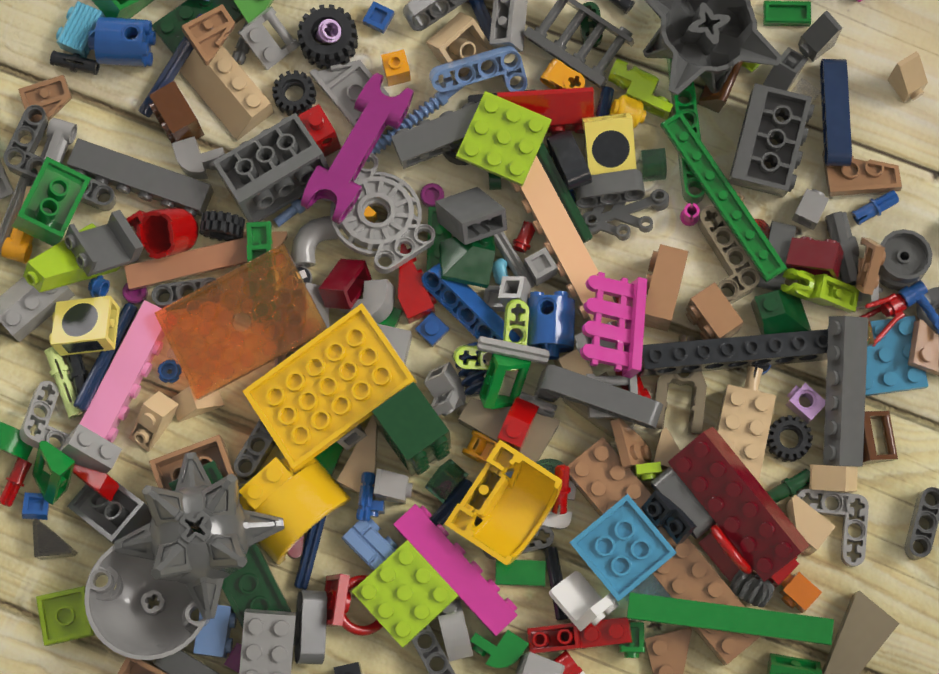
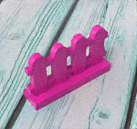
M598 272L597 275L590 276L585 283L588 290L595 292V298H589L584 303V310L588 314L594 315L593 321H587L582 326L583 334L592 338V344L584 345L580 350V355L583 359L590 361V366L596 367L598 363L614 366V371L620 372L622 370V377L632 378L641 371L647 279L637 277L632 283H628V278L622 277L618 281L606 278L605 273ZM603 294L618 297L619 302L614 303L603 300ZM602 317L617 320V326L601 323ZM600 340L616 343L615 349L600 346Z

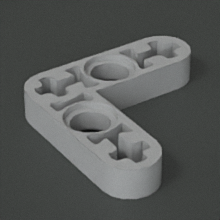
M43 381L35 389L19 435L24 443L37 449L41 441L50 443L49 438H56L61 444V447L56 448L61 450L69 434L48 426L59 395L58 387L51 381ZM44 390H47L49 396L45 401H42L45 394ZM34 408L42 409L45 417L36 416ZM35 424L37 425L34 430L35 436L30 435V429Z
M811 489L800 491L797 494L800 499L804 498L806 494L809 495L810 500H818V495L822 496L819 502L820 509H817L818 503L809 504L819 514L843 517L841 560L848 567H856L862 564L866 554L869 509L867 499L862 495ZM827 497L837 499L838 508L836 510L826 508L825 499ZM855 500H858V504L863 507L857 512V518L862 517V521L859 519L849 520V516H854L855 510L853 507H850V504L854 503ZM851 524H857L861 528V535L854 538L849 535L848 527ZM847 541L852 543L861 542V546L858 544L855 546V554H859V558L855 559L854 562H851V557H847V553L852 551V544L847 545Z

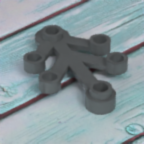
M656 189L650 194V197L625 205L626 202L614 204L612 209L603 213L605 206L594 207L593 211L586 212L582 217L592 235L603 231L616 236L621 241H625L631 235L628 225L639 228L644 233L650 232L653 229L651 217L643 216L638 218L630 214L649 207L657 211L666 209L669 205L668 193L662 189ZM595 220L594 223H589L588 221ZM617 220L625 224L615 226L607 222ZM647 222V223H649L650 225H648V226H643L642 223ZM622 230L627 231L626 234H620L619 232Z

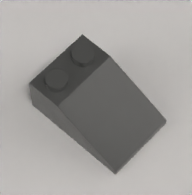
M118 483L119 488L111 501L103 498L86 484L67 507L112 544L116 540L150 523L152 516L148 506Z

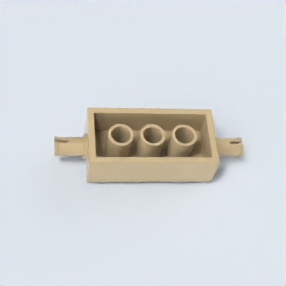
M748 366L744 387L729 384L726 386L716 430L759 482L776 395L759 391L763 369L757 367L753 377L755 367Z

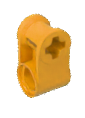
M552 59L539 78L545 86L551 89L571 88L570 85L574 86L573 88H585L583 75L558 59Z
M473 430L471 432L472 438L466 449L463 448L462 453L486 465V460L497 445V442Z

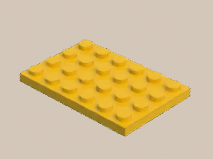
M361 303L242 392L292 469L297 471L372 416V411L411 383H417V381L367 308Z

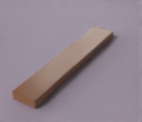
M247 237L182 252L161 259H152L126 265L124 269L129 290L132 291L248 263Z

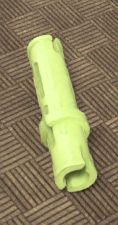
M53 347L44 350L51 368L49 373L55 379L68 414V419L81 416L83 411L74 407L77 397L72 382L69 379L68 372L70 370L68 365H65L62 356ZM56 362L58 363L63 379H61L58 368L56 366ZM64 386L67 387L69 396H70L71 401H72L71 403H70V401H69V398H68V396H67V393H66V390H65V387H64Z

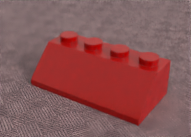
M593 87L497 92L498 97L552 119L546 132L552 135L566 130L583 134L582 118L594 117Z

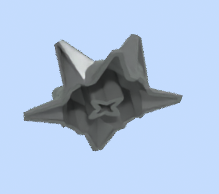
M645 0L661 19V26L643 50L646 58L672 59L669 91L675 95L680 94L699 76L702 77L711 93H718L732 68L739 61L778 66L782 59L778 51L757 30V20L750 0Z
M189 452L184 455L175 491L150 485L144 487L142 492L152 519L150 523L116 540L114 547L116 553L154 560L151 571L153 578L185 584L203 619H214L224 579L246 565V554L250 546L283 530L284 522L283 518L244 510L239 500L237 477L229 474L211 484L197 454ZM191 527H192L193 529L198 530V531L202 530L201 532H202L204 535H202L201 533H198V532H194V531L191 529Z

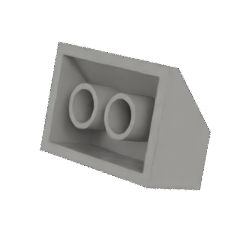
M22 277L0 296V322L20 342L55 312L56 302L68 301L75 294L67 285L39 293Z

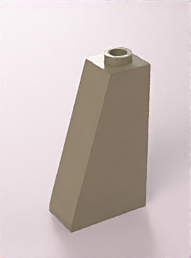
M470 398L468 403L465 402V405L460 406L457 415H459L458 421L468 429L478 431L497 442V437L511 407L498 409L484 408L481 400ZM536 414L520 453L537 463L559 427L560 421Z
M861 591L855 592L850 599L823 666L822 674H860L899 623Z

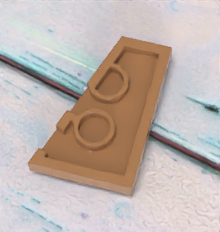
M852 156L851 166H825L824 162L829 196L882 193L891 190L901 191L902 189L899 165L871 159L864 161L855 159L854 156Z

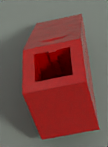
M401 244L400 253L408 254L411 252V248L407 249L405 244ZM416 257L399 267L398 301L409 324L428 316L431 312L434 313V304H437L436 298L429 291L427 292L422 283V276L424 274L422 269L417 270L413 263L417 261Z

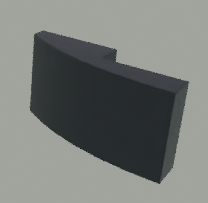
M654 491L641 507L655 527L662 526L676 544L683 543L697 527L675 503L659 491Z

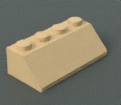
M223 45L207 66L196 50L193 49L180 69L183 77L236 141L274 113L270 101Z

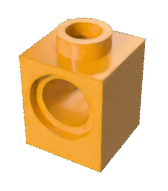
M404 49L381 55L388 87L411 81L410 69Z

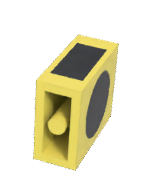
M630 113L582 118L585 159L591 175L636 169L633 118Z
M111 296L56 302L55 312L52 314V333L49 335L50 345L60 356L115 350L120 307Z

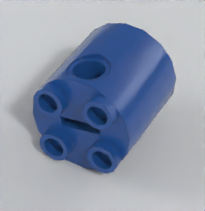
M114 17L98 18L95 30H90L88 36L89 49L95 51V58L98 64L146 67L153 64L151 45H155L156 32L152 31V21Z
M539 291L530 292V298H528L527 302L529 307L527 346L548 350L550 353L549 360L558 359L559 353L574 350L575 300L568 297L569 293L566 291H555L554 295H544L543 292Z

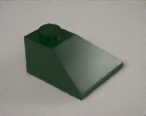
M494 235L466 245L455 236L440 242L441 279L488 288L496 252Z
M776 290L755 296L751 302L761 335L812 331L801 298L782 290Z

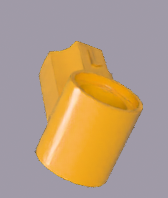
M13 228L10 237H7L3 243L1 256L26 264L32 254V241L34 237Z

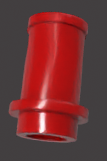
M524 221L517 238L513 239V248L516 251L526 253L527 250H530L531 246L529 244L535 233L532 222Z

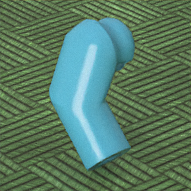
M502 258L497 259L492 267L494 281L498 285L501 284L502 276H508V263Z

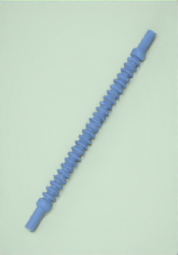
M465 86L445 92L438 91L434 94V98H429V102H424L423 107L419 105V110L414 109V114L409 113L408 118L403 120L398 130L403 128L411 129L413 125L417 126L418 121H423V117L428 118V114H433L434 109L439 110L440 105L444 106L447 104L448 99ZM392 128L391 131L387 130L386 135L382 134V138L378 140L371 153L380 154L381 149L386 150V145L391 146V136L395 135L398 130ZM302 197L291 203L292 206L273 219L278 227L297 213L301 214L306 210L305 207L301 206Z

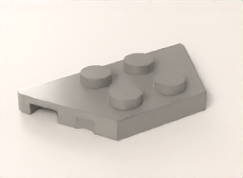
M361 60L352 61L346 65H333L329 69L311 70V77L354 127L362 114L354 109V105L363 87L373 76ZM381 85V92L386 96H389L387 91Z

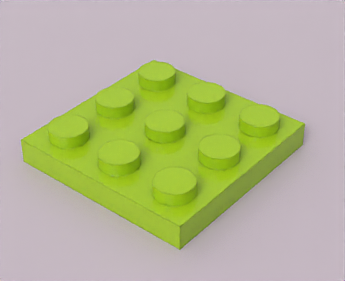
M485 91L456 154V158L523 187L552 119Z
M408 540L351 591L402 648L459 597Z

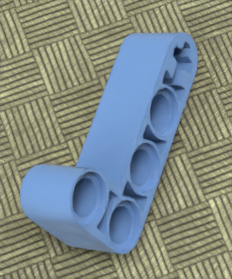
M509 45L438 65L429 74V79L434 89L440 92L449 91L502 75L503 81L510 92L524 91L528 85L522 58L518 51ZM507 54H515V58L511 63H504V57ZM484 61H492V66L488 70L481 69ZM461 68H469L468 75L464 77L458 75ZM450 71H452L455 77L454 80H452ZM443 74L444 82L439 83V75ZM512 77H521L517 85H510Z

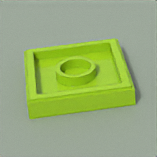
M86 586L36 596L44 646L95 636L85 610Z

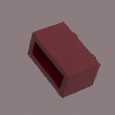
M807 236L800 238L792 237L786 266L788 269L803 270L813 275L826 274L838 279L844 251L840 243L832 239L820 241Z
M342 258L338 261L318 288L326 308L351 310L364 291V281L372 280L366 261Z

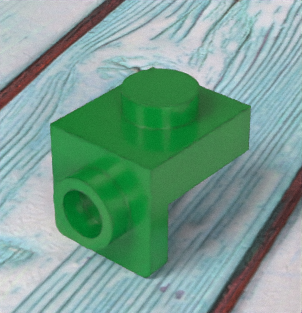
M630 622L632 643L618 644V653H624V658H639V654L645 653L644 622Z

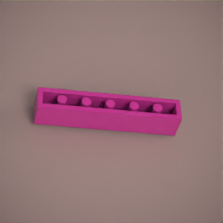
M414 504L393 526L450 585L494 636H497L518 616L515 612L517 607L508 597L504 600L498 594L500 588L491 579L486 581L482 577L481 573L483 570L474 560L470 563L463 556L466 554V551L457 542L452 544L447 539L449 533L440 523L435 526L430 520L432 514L423 505L419 508Z

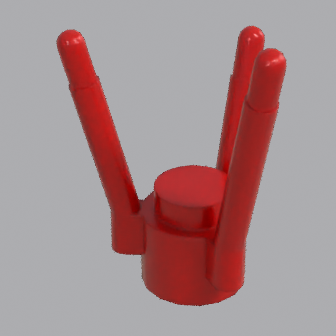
M892 293L885 298L865 305L867 309L878 305L881 306L859 317L870 318L880 312L886 317H894L871 342L872 347L888 333L898 320L905 317L903 311L906 310L907 305L901 295Z

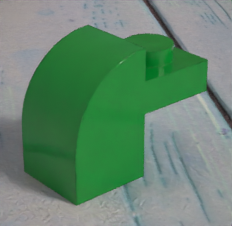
M0 422V450L27 461L33 447L21 440L19 429Z
M509 630L506 631L497 646L476 632L470 640V643L474 645L472 650L483 657L486 653L490 655L485 665L494 669H505L514 665L529 645V643Z

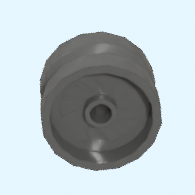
M906 229L896 230L885 236L880 244L885 247L886 258L884 264L880 265L878 273L879 282L889 289L899 291L905 286L910 287L921 280L932 263L933 254L927 240L917 232Z

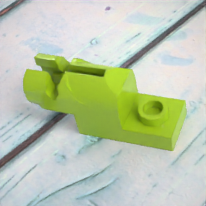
M617 58L610 71L608 81L623 90L628 89L626 95L641 101L644 110L667 120L671 114L673 104L665 97L654 96L659 79L655 75L639 69L637 66H633V69L627 71L628 62Z
M794 268L787 269L782 277L789 280H798V282L792 283L790 286L781 284L782 291L820 306L831 305L848 313L856 312L860 292L856 287L826 274L813 275Z

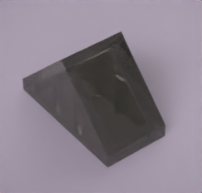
M37 518L33 521L35 558L43 560L76 556L78 552Z

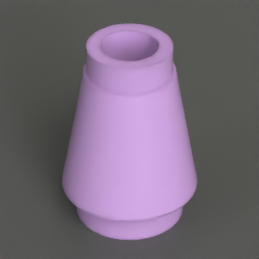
M326 19L320 23L316 38L321 43L335 42L341 36V27L335 20Z

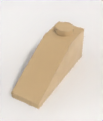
M374 416L371 417L364 430L367 436L356 444L337 479L339 485L358 495L360 486L363 484L361 483L362 473L372 472L376 476L378 428Z

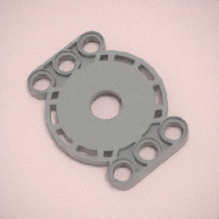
M371 153L367 160H371L374 163V167L371 169L362 168L354 181L362 186V191L353 209L342 223L337 224L332 221L336 205L332 202L330 220L335 234L346 247L356 253L374 257L375 269L379 273L388 274L430 248L435 241V230L430 225L421 224L422 208L413 188L395 175L377 172L378 158L375 154ZM373 204L381 205L388 213L387 219L381 223L370 222L364 216L365 209ZM413 205H416L418 217L414 215ZM339 229H343L344 233L349 237L348 240L341 234ZM425 231L430 234L431 239L421 241L417 235ZM355 242L360 246L366 247L367 250L355 246L353 243ZM401 244H407L412 250L408 254H402L399 252L398 247ZM386 256L391 259L392 264L388 267H383L379 264L378 260Z

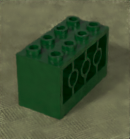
M414 382L372 411L378 430L411 476L415 473L421 475L430 468L429 463L435 459L440 461L450 454L449 449L452 448L450 432Z

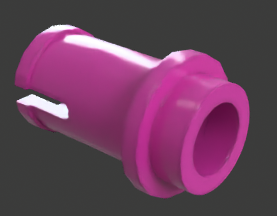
M691 203L685 206L680 214V220L684 225L694 226L698 222L700 212L698 205L693 203V206H691Z

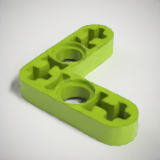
M512 299L506 305L503 341L527 345L529 307L527 303L520 299ZM516 304L523 308V313L518 314V321H523V325L510 324V320L515 321L516 316L511 312V309L516 308ZM514 328H519L522 332V337L517 342H513L509 338V333ZM463 345L454 351L453 358L459 367L488 370L489 365L483 362V356L487 352L479 351L478 365H475V359H467L465 364H463V360L459 359V355H463L466 350L469 355L477 356V346Z

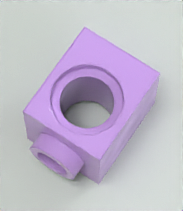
M806 383L801 388L796 385L787 395L790 400L786 406L803 421L805 420L807 424L825 406V399ZM799 397L808 398L810 407L801 406Z

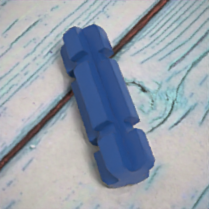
M363 472L361 476V483L363 484L360 486L359 509H357L356 515L359 521L370 520L371 511L369 508H372L374 492L372 485L375 484L376 477L372 472Z

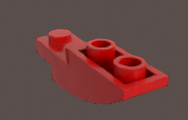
M627 617L601 620L595 626L591 623L581 632L573 623L527 628L529 651L535 654L632 643L630 619H627Z

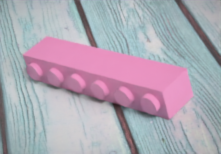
M144 300L80 422L82 426L111 443L114 442L119 430L117 427L120 421H124L130 411L128 406L132 398L135 399L138 396L143 377L149 375L154 356H158L163 348L162 340L164 336L173 329L174 317L169 311Z

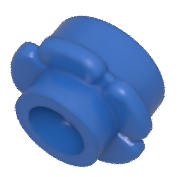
M98 275L97 279L92 278L89 282L88 290L93 298L106 296L109 291L110 282L103 279L102 275Z
M166 360L158 367L159 378L164 383H175L179 380L182 368L174 360Z

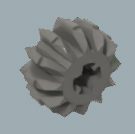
M741 570L734 575L730 585V589L736 596L758 607H764L770 601L775 589L769 580L764 582L757 573L745 574Z

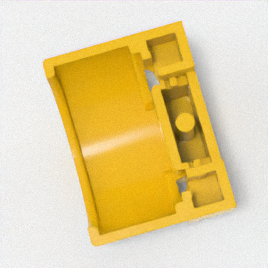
M499 440L487 458L486 465L444 524L503 564L509 565L520 556L544 523L560 493L562 480L505 442ZM510 468H514V472L511 478H509L505 473ZM476 517H479L483 521L476 527L474 522Z
M275 457L239 490L242 495L239 500L244 510L283 518V530L258 542L277 565L286 560L285 556L288 551L309 529L326 515L341 506H345L351 500L350 496L315 457L297 471L292 469L285 457L283 459Z

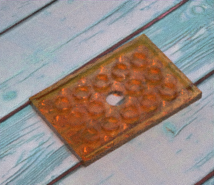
M285 244L271 249L154 313L197 400L212 394L309 342L327 329ZM239 313H247L251 319V324L245 331H237L233 326L235 316Z

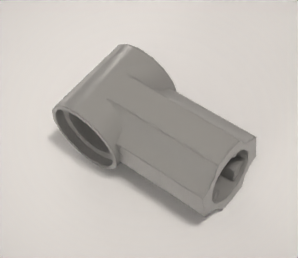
M53 117L48 124V138L41 157L44 159L49 157L62 164L69 144H72L76 138L77 124Z

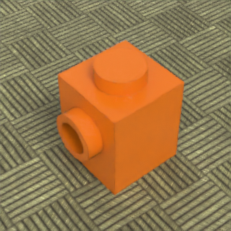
M800 572L794 576L790 573L780 584L783 586V589L779 592L783 596L781 598L787 606L791 609L796 607L801 613L805 612L822 593Z

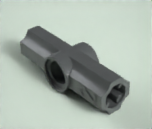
M842 211L827 215L825 222L830 239L840 243L844 251L839 272L840 280L853 286L856 284L858 275L859 246L856 237L852 236L847 213Z

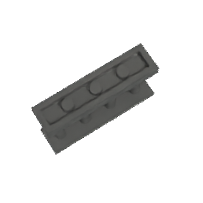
M557 0L539 28L532 29L528 26L523 33L526 39L571 69L581 73L584 78L601 89L607 84L604 71L624 42L631 47L634 45V40L631 37L633 34L622 26L618 29L576 0ZM567 3L578 12L560 38L552 42L546 38L548 35L547 31ZM588 17L597 25L578 53H574L572 56L565 51L567 48L566 44L584 18ZM606 29L615 35L616 38L598 65L590 68L584 64L586 62L585 58Z

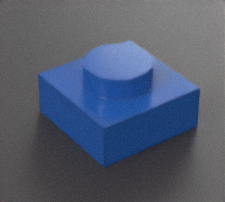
M373 1L362 21L364 25L384 34L395 14L393 10Z
M431 312L415 328V331L434 347L449 331V327Z
M25 492L22 519L47 520L49 502L44 500L41 493Z
M372 500V508H369L371 518H377L379 514H385L384 501Z

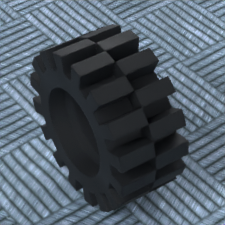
M294 70V74H291L290 71H286V76L281 74L279 75L280 80H275V87H272V95L277 108L279 107L282 113L285 111L288 116H291V113H296L298 116V113H303L307 109L312 108V104L316 102L314 83H312L309 76L306 77L304 72L299 74L298 70ZM291 86H299L303 90V96L297 101H290L285 96L287 89Z
M205 211L202 213L199 233L204 237H210L213 240L217 239V241L225 240L228 242L243 238L245 219L238 217L239 215L237 214L232 215L229 212Z
M792 415L780 417L770 426L766 444L770 448V454L773 453L775 455L774 458H780L783 462H794L797 459H801L811 448V441L813 440V435L810 434L812 430L806 426L807 422L805 420L803 422L800 421V417L797 416L793 418ZM784 430L794 431L798 436V444L793 448L783 446L780 442L781 432Z

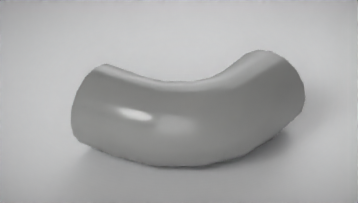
M330 216L313 219L300 228L292 243V267L304 266L307 268L315 266L316 246L325 240L338 239L333 230Z

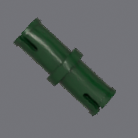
M805 468L789 479L784 478L781 480V484L766 492L775 503L788 496L793 497L798 490L810 484V471Z

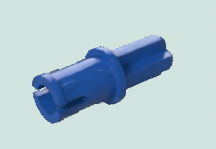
M891 190L875 200L870 199L868 204L851 212L852 216H855L853 219L858 225H861L876 215L881 216V212L899 202V197L894 190Z

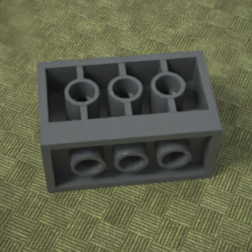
M757 83L754 84L750 93L728 180L731 185L784 197L794 189L797 175L793 174V172L800 165L803 154L802 151H799V148L806 141L809 128L805 127V124L812 118L815 106L811 104L812 97ZM781 116L784 119L783 122L778 121L776 117ZM775 139L779 144L773 145L770 140ZM770 162L773 167L768 169L764 163Z
M296 113L285 117L276 125L263 130L259 135L241 143L237 148L213 161L224 185L249 223L260 222L302 197L308 180L318 165L329 170L323 152Z

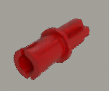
M17 458L9 478L6 477L8 482L1 494L0 504L7 507L12 506L20 487H24L23 482L32 463Z
M561 464L555 467L554 474L562 480L560 493L551 509L555 514L558 513L559 505L560 514L567 513L568 494L571 492L569 487L570 468Z

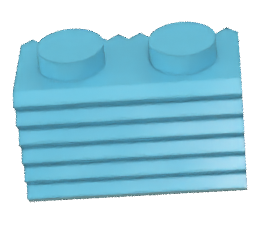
M77 1L75 7H70L67 12L65 26L60 27L57 31L56 42L59 47L72 54L77 53L80 54V57L87 58L91 50L88 46L90 30H95L99 17H105L103 12Z

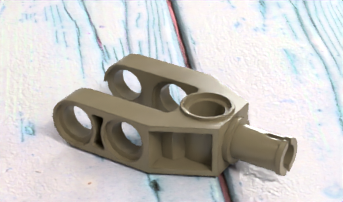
M680 335L678 338L679 342L686 341V335ZM688 336L687 341H694V337ZM702 371L689 372V376L686 378H682L678 374L660 375L656 383L654 400L662 403L663 408L656 429L664 428L665 413L668 405V387L670 383H674L680 386H692L688 433L701 434L707 384Z

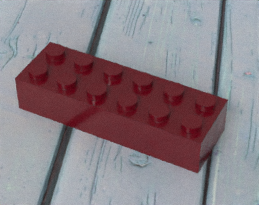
M714 427L703 431L668 461L669 465L764 582L810 546Z

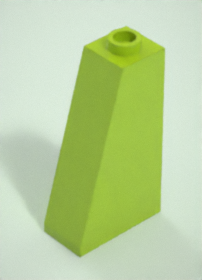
M91 223L79 230V232L95 228L96 226ZM63 240L28 261L23 277L29 285L33 286L40 293L91 279L98 275L116 272L120 267L87 276L83 268L78 266L76 257L66 247Z

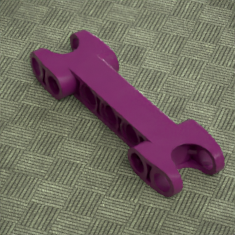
M375 73L360 92L354 109L362 114L328 170L318 165L308 180L302 196L301 206L307 209L319 199H329L334 202L336 208L332 221L337 224L343 222L361 194L362 186L354 181L387 125L398 130L407 115L414 95V90L407 87L400 95L395 97L386 96L380 90L384 76L379 73Z

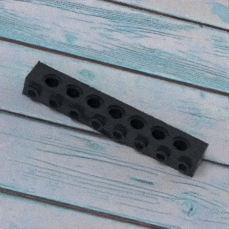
M828 329L643 345L642 367L638 377L745 368L748 366L756 367L827 360Z

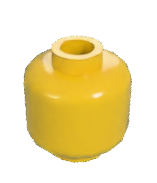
M627 95L614 99L609 115L630 113L633 118V129L639 123L642 124L646 117L643 103Z

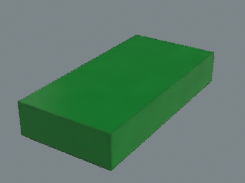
M811 1L763 2V26L810 27Z
M496 559V585L545 587L546 561L515 560L511 564L505 565Z

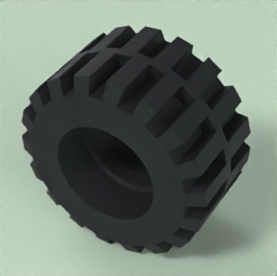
M323 4L319 5L320 9L318 10L314 7L310 9L311 14H304L303 21L299 22V30H297L298 41L305 59L308 58V62L311 65L316 63L317 68L320 69L323 66L329 69L331 66L341 64L342 62L345 64L349 63V56L354 57L356 54L355 49H358L356 25L354 20L351 19V15L348 12L344 14L343 8L338 7V9H335V6L329 4V8H325ZM326 19H332L341 27L340 39L332 45L318 44L315 38L320 23Z

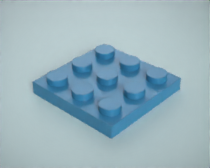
M915 315L898 320L874 347L871 346V342L892 319L868 322L865 396L928 387L926 371L908 365L914 322L916 321Z
M628 494L569 542L618 602L677 554Z

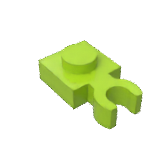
M661 462L636 464L634 467L635 476L642 481L654 480L662 472Z

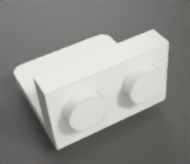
M574 571L549 591L550 597L580 632L591 623L594 626L606 617L604 612L609 615L619 606L611 592L602 599L578 571Z

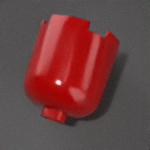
M185 209L152 210L144 213L141 224H137V237L149 253V257L155 259L186 252L195 245L198 238L199 228L197 221Z

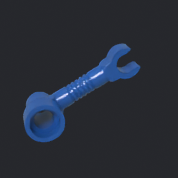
M919 280L910 287L905 286L900 289L898 294L904 298L907 307L918 303L927 317H929L939 335V315L925 297V294L928 293L925 284Z

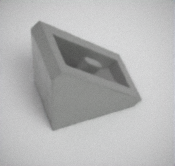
M528 652L520 657L515 674H563L565 666L535 653Z

